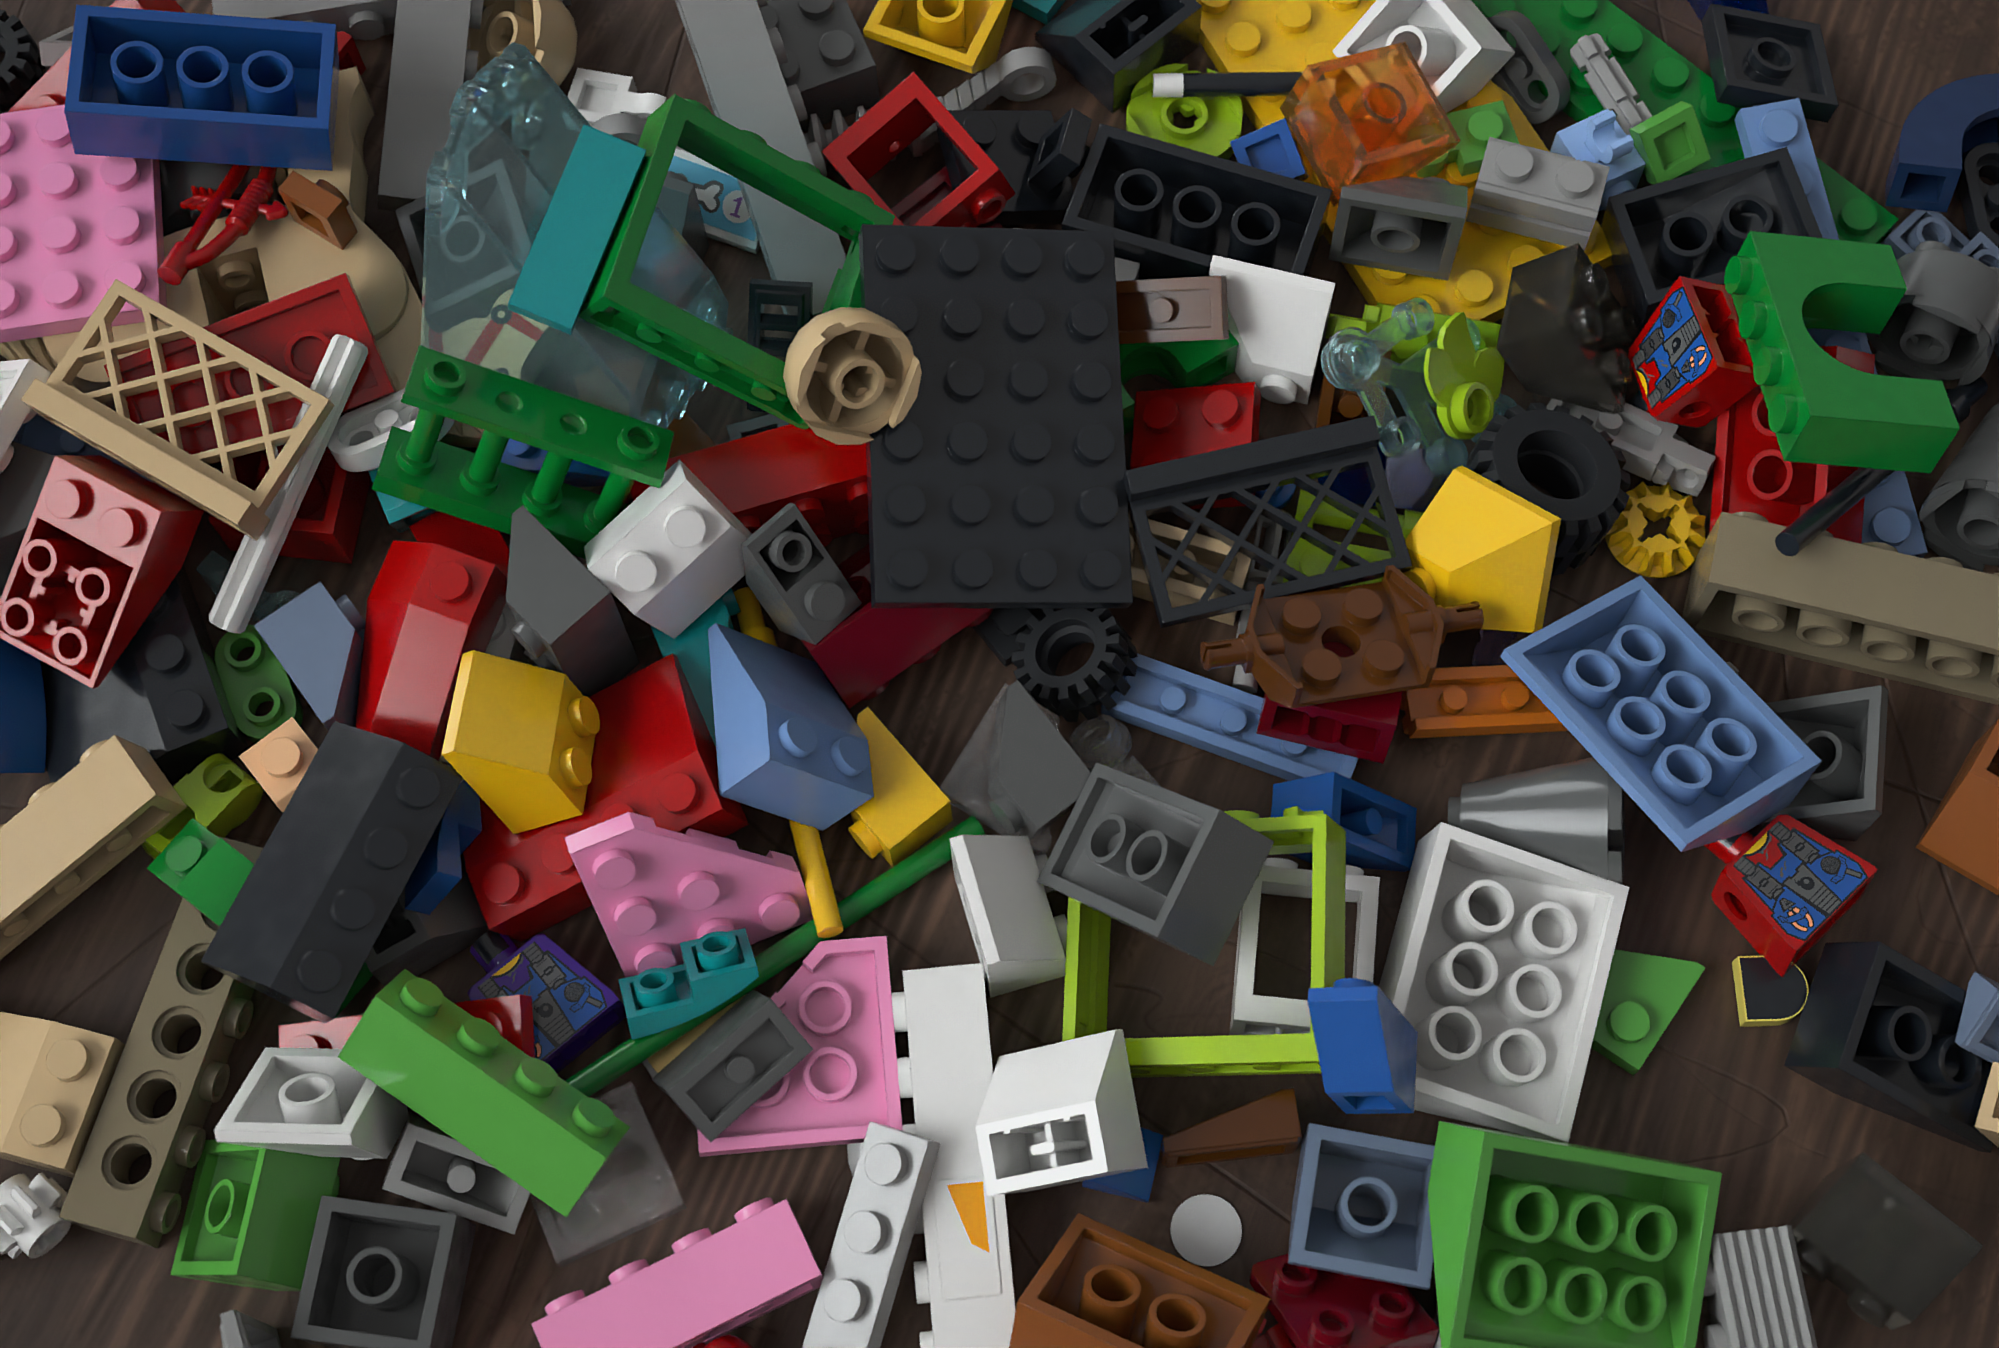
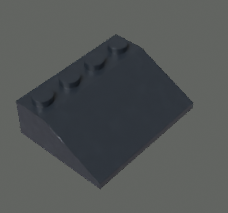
M184 564L98 688L92 689L40 660L46 703L45 766L51 783L57 782L80 763L82 754L88 748L100 741L110 739L113 735L146 748L170 784L179 782L186 774L189 775L200 763L214 754L222 753L230 760H233L249 749L244 734L236 725L216 668L215 651Z

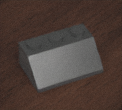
M521 506L512 514L506 603L517 622L510 630L526 649L523 655L531 665L566 674L583 696L590 697L620 681L640 662L611 592L525 507Z

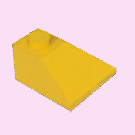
M1462 465L1453 469L1406 538L1405 542L1412 567L1403 574L1431 596L1436 605L1440 604L1443 607L1467 604L1473 601L1479 602V609L1482 608L1484 623L1481 629L1535 633L1543 627L1561 518Z

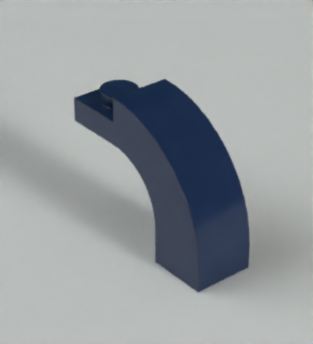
M1999 73L1977 75L1951 82L1927 95L1914 107L1903 125L1886 178L1885 206L1947 213L1962 171V160L1966 158L1967 154L1974 147L1980 144L1999 143Z

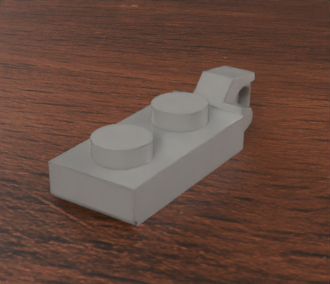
M1567 377V379L1564 378L1546 406L1548 410H1554L1556 405L1570 409V415L1579 419L1584 415L1594 421L1592 427L1599 433L1605 430L1614 440L1610 445L1611 448L1622 452L1626 460V464L1622 469L1651 481L1652 479L1653 483L1666 485L1669 482L1672 489L1697 497L1713 468L1716 456L1689 445L1686 440L1676 434L1678 425L1657 421L1650 413Z

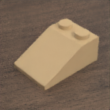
M0 1012V1158L74 1178L125 1044L115 1037L55 1021Z

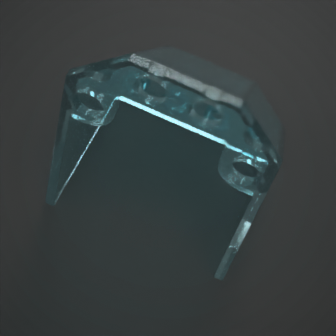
M512 42L503 50V54L499 57H494L476 73V76L471 81L467 80L457 89L449 112L451 127L447 143L441 151H435L426 176L421 346L666 429L673 419L680 420L683 417L690 397L696 390L703 391L708 382L581 318H578L572 334L569 335L508 310V301L582 126L586 124L592 127L527 47ZM656 205L630 283L733 335V329L726 327L729 303L715 276Z

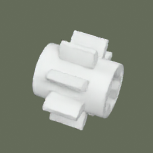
M39 1173L31 1181L25 1174H17L0 1184V1253L2 1255L7 1253L12 1259H16L23 1251L31 1259L38 1258L54 1248L67 1234L71 1222L60 1218L59 1214L68 1193L53 1178L48 1179L43 1173Z

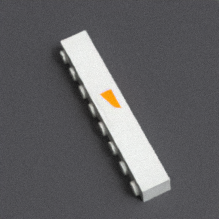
M983 963L902 971L904 991L892 992V1009L895 1033L908 1032L910 1057L897 1058L900 1098H913L915 1124L902 1125L903 1131L941 1143L914 1234L924 1233L927 1259L926 1261L914 1262L917 1304L930 1303L933 1330L920 1332V1348H1009L1016 1307L1005 1194L987 1196L975 1127L993 1076Z

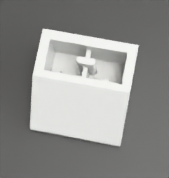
M1115 1029L999 1056L975 1126L987 1196L1029 1192L1148 1168L1123 1029Z

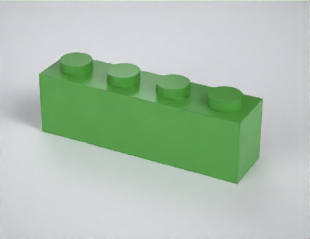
M406 969L375 995L338 1055V1058L564 1217L569 1215L586 1193L630 1129V1126L614 1116V1113L606 1104L585 1096L558 1077L555 1070L549 1064L540 1059L530 1057L501 1037L498 1030L492 1024L483 1019L473 1017L444 997L441 990L435 984L426 979L416 977Z

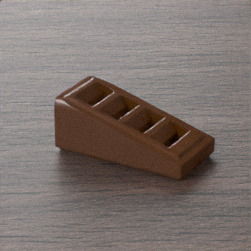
M1294 1087L1283 1088L1163 1138L1160 1152L1162 1166L1166 1165V1168L1293 1154L1302 1137Z

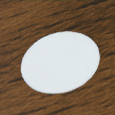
M1201 1194L1185 1200L1177 1208L1172 1217L1170 1232L1176 1250L1184 1259L1199 1266H1215L1227 1261L1236 1252L1242 1237V1226L1236 1210L1226 1200L1215 1195Z

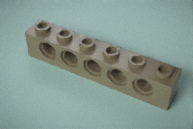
M217 836L219 839L222 838L253 864H255L263 850L262 847ZM184 898L181 900L59 1214L60 1218L82 1228L158 1249L162 1235L168 1234L178 1219L182 1202L178 1192L187 1168L194 1167L201 1157L206 1141V1132L203 1129L211 1104L217 1103L227 1088L230 1076V1067L227 1064L235 1040L241 1039L246 1034L254 1009L251 998L255 989L225 974L222 980L213 988L201 989L202 978L211 967L200 961L219 927ZM200 1026L201 1036L196 1046L188 1052L178 1054L177 1045L181 1035L192 1027ZM175 1089L177 1097L172 1110L163 1117L154 1118L153 1108L157 1098L162 1093ZM150 1153L152 1164L149 1173L140 1182L130 1184L129 1170L132 1163L138 1157Z

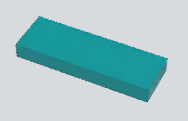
M583 124L508 301V310L569 335L572 334L644 162L646 149Z

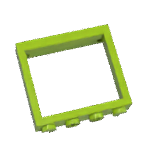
M1298 806L1289 807L1283 810V817L1259 818V814L1251 811H1225L1224 813L1274 841L1268 855L1312 853L1311 988L1333 987V983L1336 980L1345 979L1346 831L1327 814H1324L1323 810L1302 811ZM1068 897L1062 1042L1107 1031L1111 917ZM1311 1016L1310 1033L1124 1038L1131 1078L1321 1073Z

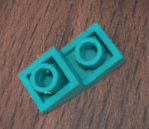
M742 928L729 932L717 931L708 933L699 939L681 942L680 947L684 964L665 969L652 968L643 971L639 975L618 979L631 1039L655 1034L703 1015L723 1004L759 977L758 968L746 929Z

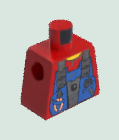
M1679 276L1629 348L1628 359L1640 390L1631 398L1628 404L1650 413L1657 421L1697 428L1707 425L1758 386L1754 380L1753 362L1746 340L1739 333V318L1731 294L1727 293L1725 285Z
M1787 814L1777 815L1756 837L1747 831L1743 834L1703 845L1726 864L1711 893L1714 904L1759 955L1766 958L1782 978L1863 897L1878 870L1868 861Z

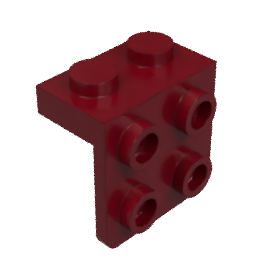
M1288 1254L1260 1261L1252 1266L1249 1278L1251 1286L1256 1293L1270 1298L1269 1311L1296 1348H1434L1439 1328L1406 1286L1288 1264Z

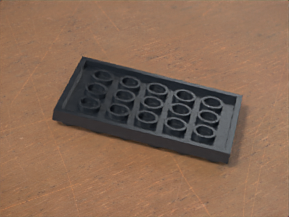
M862 224L858 233L861 308H865L893 322L911 342L914 356L920 362L922 372L918 396L904 420L894 428L887 423L879 431L871 433L870 436L874 440L866 443L872 608H1128L1133 603L1128 497L1123 481L1126 460L1113 232Z

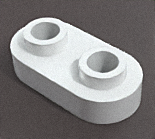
M405 388L350 411L339 418L327 446L342 469L349 472H363L378 468L391 427L394 426L412 432L420 408L401 402ZM445 417L437 441H440L451 429L454 423L453 419Z

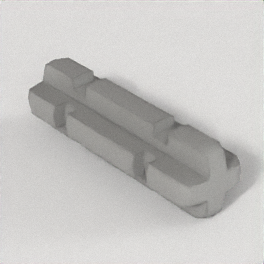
M1597 33L1589 36L1584 35L1570 49V56L1580 72L1588 71L1584 78L1604 110H1613L1616 114V121L1625 134L1629 135L1630 128L1649 119L1653 115L1644 101L1636 102L1640 96L1617 59L1615 57L1608 58L1611 55V50L1602 36Z

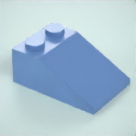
M717 623L708 628L719 796L807 826L815 827L822 831L873 798L868 740L817 663Z

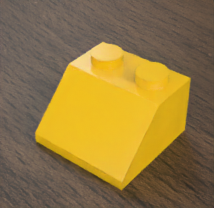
M472 650L462 653L441 755L511 832L517 834L583 815L587 786L592 779L591 761L595 735L600 728V718L593 701L589 697L583 696L566 674Z

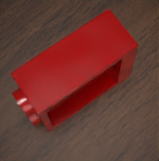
M914 72L821 151L852 190L866 194L875 202V205L895 215L869 185L867 180L931 125L936 123L977 171L912 226L976 228L980 224L988 223L995 219L1004 209L1006 202L1016 194L997 165ZM895 215L892 225H904Z

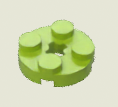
M1175 63L1159 67L1137 82L1131 93V101L1127 106L1126 131L1227 160L1232 156L1234 152L1230 141L1241 137L1243 105L1240 97L1153 98V73H1201L1199 71H1188V64ZM1207 68V73H1218ZM1180 112L1184 117L1195 115L1198 119L1194 122V127L1182 129L1173 125V114Z

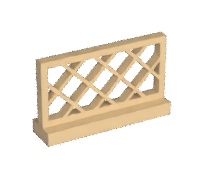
M115 279L46 383L35 378L21 399L45 420L255 541L259 539L271 520L264 513L335 406L328 398ZM127 302L143 312L147 333L114 341L111 323ZM157 320L169 327L158 330ZM186 337L196 341L200 363L167 372L162 344ZM102 340V345L97 346L99 341ZM150 347L156 375L123 383L117 355ZM209 349L222 356V358L211 360ZM106 359L111 387L83 393L70 386L84 364ZM239 367L249 371L254 394L220 402L214 374ZM203 377L209 405L176 414L170 385ZM262 379L277 388L265 391ZM159 389L164 417L140 424L131 421L126 397ZM295 397L310 406L297 427L274 433L268 404ZM114 400L116 411L102 403ZM257 407L263 436L229 445L223 416ZM212 419L218 448L192 455L185 452L179 427ZM167 431L169 442L156 435V433ZM285 444L281 452L278 454L277 446ZM266 449L270 469L256 490L253 491L237 481L232 458ZM221 461L223 473L208 464Z

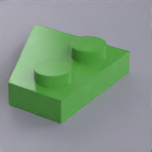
M1615 949L1591 1048L1634 1076L1651 1053L1705 970V967L1698 962Z

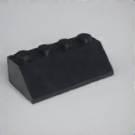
M334 721L200 962L324 1024L332 1021L463 779L455 769L404 742Z

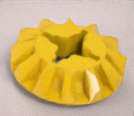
M1641 482L1634 489L1627 491L1626 493L1629 495L1627 505L1605 536L1611 553L1619 563L1636 574L1651 578L1671 577L1682 573L1692 566L1706 540L1704 529L1706 516L1700 515L1694 507L1692 495L1682 496L1673 491L1669 482L1660 487L1646 486L1644 482ZM1669 516L1671 518L1670 525L1666 530L1669 539L1659 533L1653 538L1648 537L1645 541H1640L1648 523L1644 517L1653 522L1661 517L1665 519Z

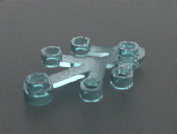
M1414 298L1396 305L1391 317L1369 333L1356 327H1349L1336 332L1322 350L1321 367L1323 373L1333 386L1357 392L1368 415H1374L1381 437L1379 446L1382 452L1390 458H1398L1416 452L1420 444H1422L1425 450L1426 464L1433 474L1446 476L1450 475L1453 469L1462 465L1465 467L1468 460L1466 445L1462 440L1445 436L1430 405L1437 407V403L1432 399L1427 389L1424 377V361L1428 348H1438V337L1401 364L1382 356L1402 339L1411 340L1431 332L1434 327L1435 318L1428 302L1421 298ZM1411 314L1413 315V318L1415 320V325L1411 319ZM1466 318L1475 351H1478L1481 343L1479 329L1472 320ZM1382 386L1394 390L1407 416L1396 417ZM1500 393L1498 399L1494 402L1493 418L1497 414L1503 416L1508 408L1517 405L1511 397ZM1397 431L1399 432V434H1400V436H1401V443H1400V441H1399V439H1398ZM1477 433L1471 440L1477 443L1482 433ZM1445 451L1447 452V455H1448V461H1447V459H1446V457H1445Z

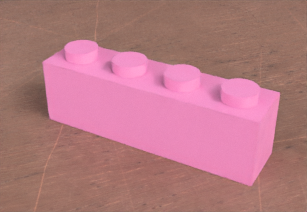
M764 1198L739 1210L734 1215L737 1223L712 1235L709 1228H704L682 1237L671 1246L674 1254L650 1266L646 1259H640L617 1269L608 1276L611 1285L587 1297L583 1290H577L555 1299L545 1306L547 1316L531 1323L541 1348H693L699 1343L707 1344L717 1337L725 1335L820 1288L823 1275L787 1199L774 1204L772 1198Z

